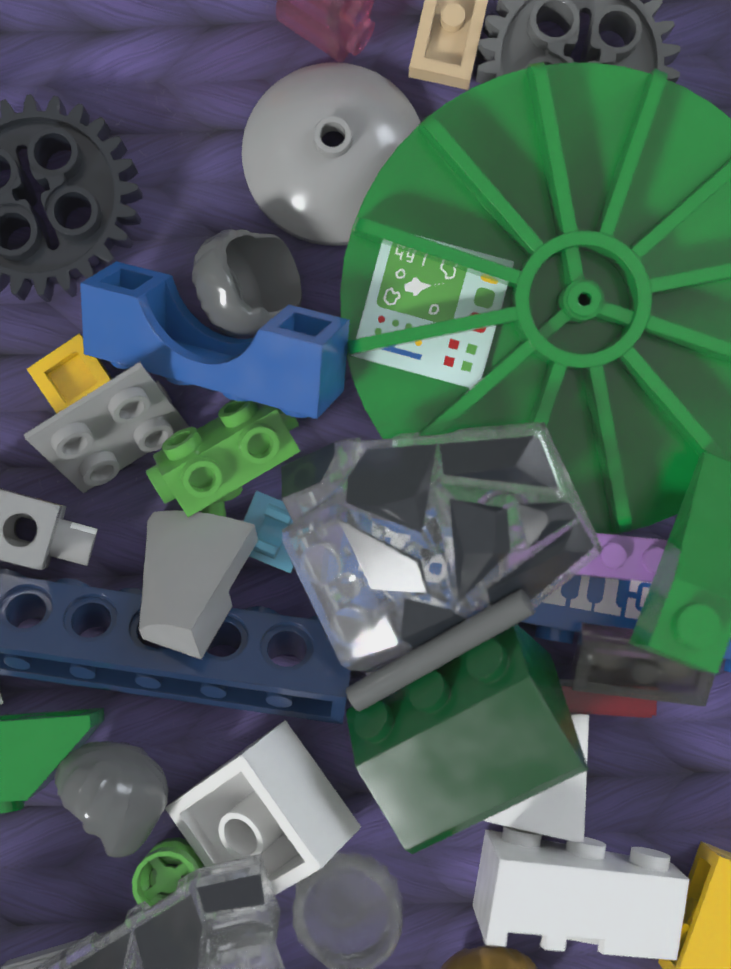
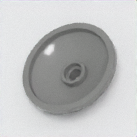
M333 62L320 63L298 69L271 86L257 102L249 116L242 141V164L249 190L267 218L289 235L313 244L327 246L348 245L351 230L364 197L377 174L396 148L420 124L419 117L412 104L399 88L380 74L367 68ZM331 131L339 132L345 138L342 144L336 147L325 145L321 139L326 133Z

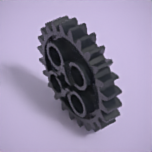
M26 95L23 112L19 113L15 112L6 99L1 100L0 171L11 170V175L6 185L0 188V293L10 283L11 293L19 300L25 301L32 285H34L38 296L45 302H51L54 285L60 284L71 297L77 296L76 278L83 275L88 279L97 273L95 266L100 262L106 266L116 262L117 260L110 252L114 245L123 248H132L133 242L122 230L123 225L141 224V218L137 211L126 205L143 199V194L138 185L127 182L138 174V170L132 159H121L128 150L120 136L109 138L111 130L102 117L89 124L90 116L82 104L78 103L67 116L66 108L58 96H53L48 103L46 111H42L33 95ZM25 148L28 152L32 175L45 190L41 194V201L59 240V247L56 250L50 249L46 223L32 207L37 204V197L19 158L20 150ZM63 150L72 151L70 160L62 168L56 170L46 168L48 160L56 152ZM79 207H89L92 209L90 219L84 226L77 229L66 228L67 217L73 210ZM20 227H30L31 234L27 243L19 249L8 250L7 243L12 232Z

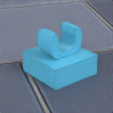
M256 490L244 518V522L255 524L258 542L249 556L292 573L315 515Z

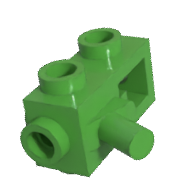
M231 400L219 410V417L198 429L195 427L182 429L166 439L162 445V450L153 454L156 465L146 470V474L163 502L166 504L176 498L187 517L192 516L198 511L226 517L225 501L239 496L243 491L242 486L300 452L289 432L299 426L296 418L286 415L279 408L254 401Z

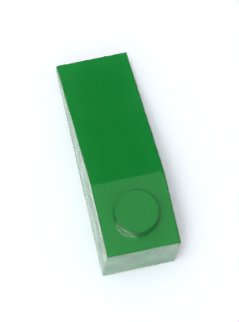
M703 452L700 454L629 643L689 668L718 674L731 639V462Z

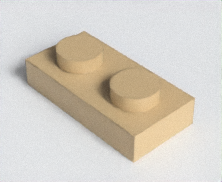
M425 0L408 77L468 90L488 0Z

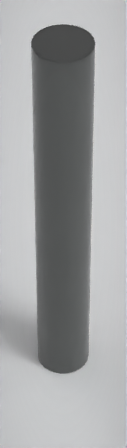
M522 589L515 591L347 687L346 693L350 703L357 711L364 710L535 614L532 602Z

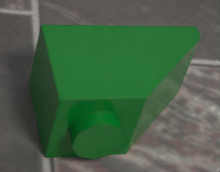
M104 708L0 715V813L14 812L25 808L24 801L29 800L42 791L52 781L59 764L71 752L80 748L104 721Z

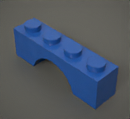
M116 261L80 283L84 354L110 361L116 368L128 370L140 362L147 372L164 376L173 384H193L221 392L226 398L234 401H254L279 408L286 415L296 418L311 417L318 419L344 391L349 319L287 305L264 324L254 338L237 339L221 335L202 324L184 304L172 275Z

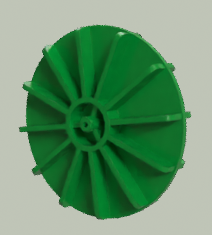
M544 62L529 64L526 69L496 77L469 89L444 104L432 115H428L396 148L377 174L364 197L347 245L340 288L341 318L350 320L347 361L351 376L367 414L380 436L390 448L437 444L430 489L448 502L449 498L506 507L508 508L509 525L523 526L519 503L569 502L577 518L559 530H569L581 522L586 532L623 534L650 526L678 514L701 453L707 452L731 462V118L706 99L681 85L667 80L668 73L655 68L651 73L624 66L601 63H557L545 65ZM425 238L513 261V268ZM382 243L508 285L500 310L356 339ZM496 326L482 378L471 388L352 356ZM536 436L541 440L558 486L548 488L443 475L439 444Z

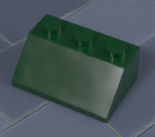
M517 624L362 711H357L353 706L346 709L356 769L402 846L411 854L419 852L589 770L552 656Z

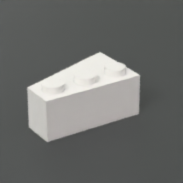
M503 826V832L485 829L472 905L485 945L506 946L508 932L542 935L540 946L545 950L565 951L566 940L568 939L598 945L597 951L605 955L677 960L690 879L673 863H670V855L654 849L631 847L629 856L605 851V843L588 837H584V842L567 840L566 844L541 840L542 834Z

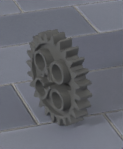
M498 0L496 11L499 16L487 15L483 32L489 38L479 40L476 57L487 62L478 66L475 78L476 82L485 83L501 75L526 69L529 64L544 62L545 65L574 63L570 56L578 40L580 29L579 14L582 12L587 13L590 20L580 63L624 66L651 73L655 68L668 73L667 80L676 83L680 77V72L667 65L674 62L681 50L678 45L662 43L668 38L675 26L673 21L655 23L653 18L662 5V0H651L645 4L640 0ZM543 21L557 23L563 29L565 35L561 37L547 36L539 30L537 24ZM602 31L615 32L623 39L625 46L615 48L609 46L601 39L599 33Z

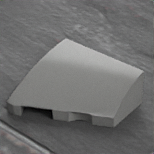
M179 510L158 511L151 514L147 521L139 626L143 639L202 659L232 608L228 591L258 542L255 524L197 512L190 517H187L184 511Z

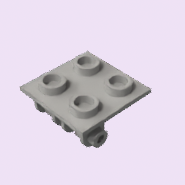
M139 362L28 431L24 436L32 446L84 493L94 486L109 482L118 474L119 470L146 453L161 449L166 439L189 426L172 405V400L160 381H154Z

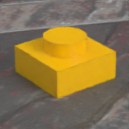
M80 333L27 368V371L56 413H59L113 379L99 358L84 354L83 336Z

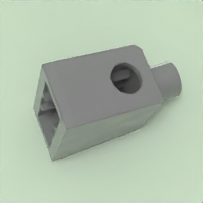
M0 488V560L43 570L49 567L52 557L87 566L98 529L63 520L66 506ZM21 517L36 522L37 535L32 542L19 539L16 534V524Z

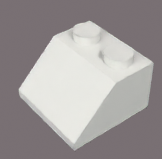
M286 720L244 748L165 807V810L216 883L261 873L265 901L323 868L361 828L358 821ZM255 906L238 908L235 911L240 916Z

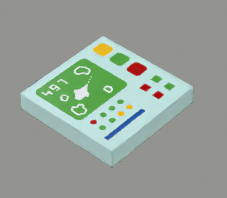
M425 238L513 268V261ZM382 243L356 339L500 310L508 285ZM496 326L352 356L471 388L482 378Z

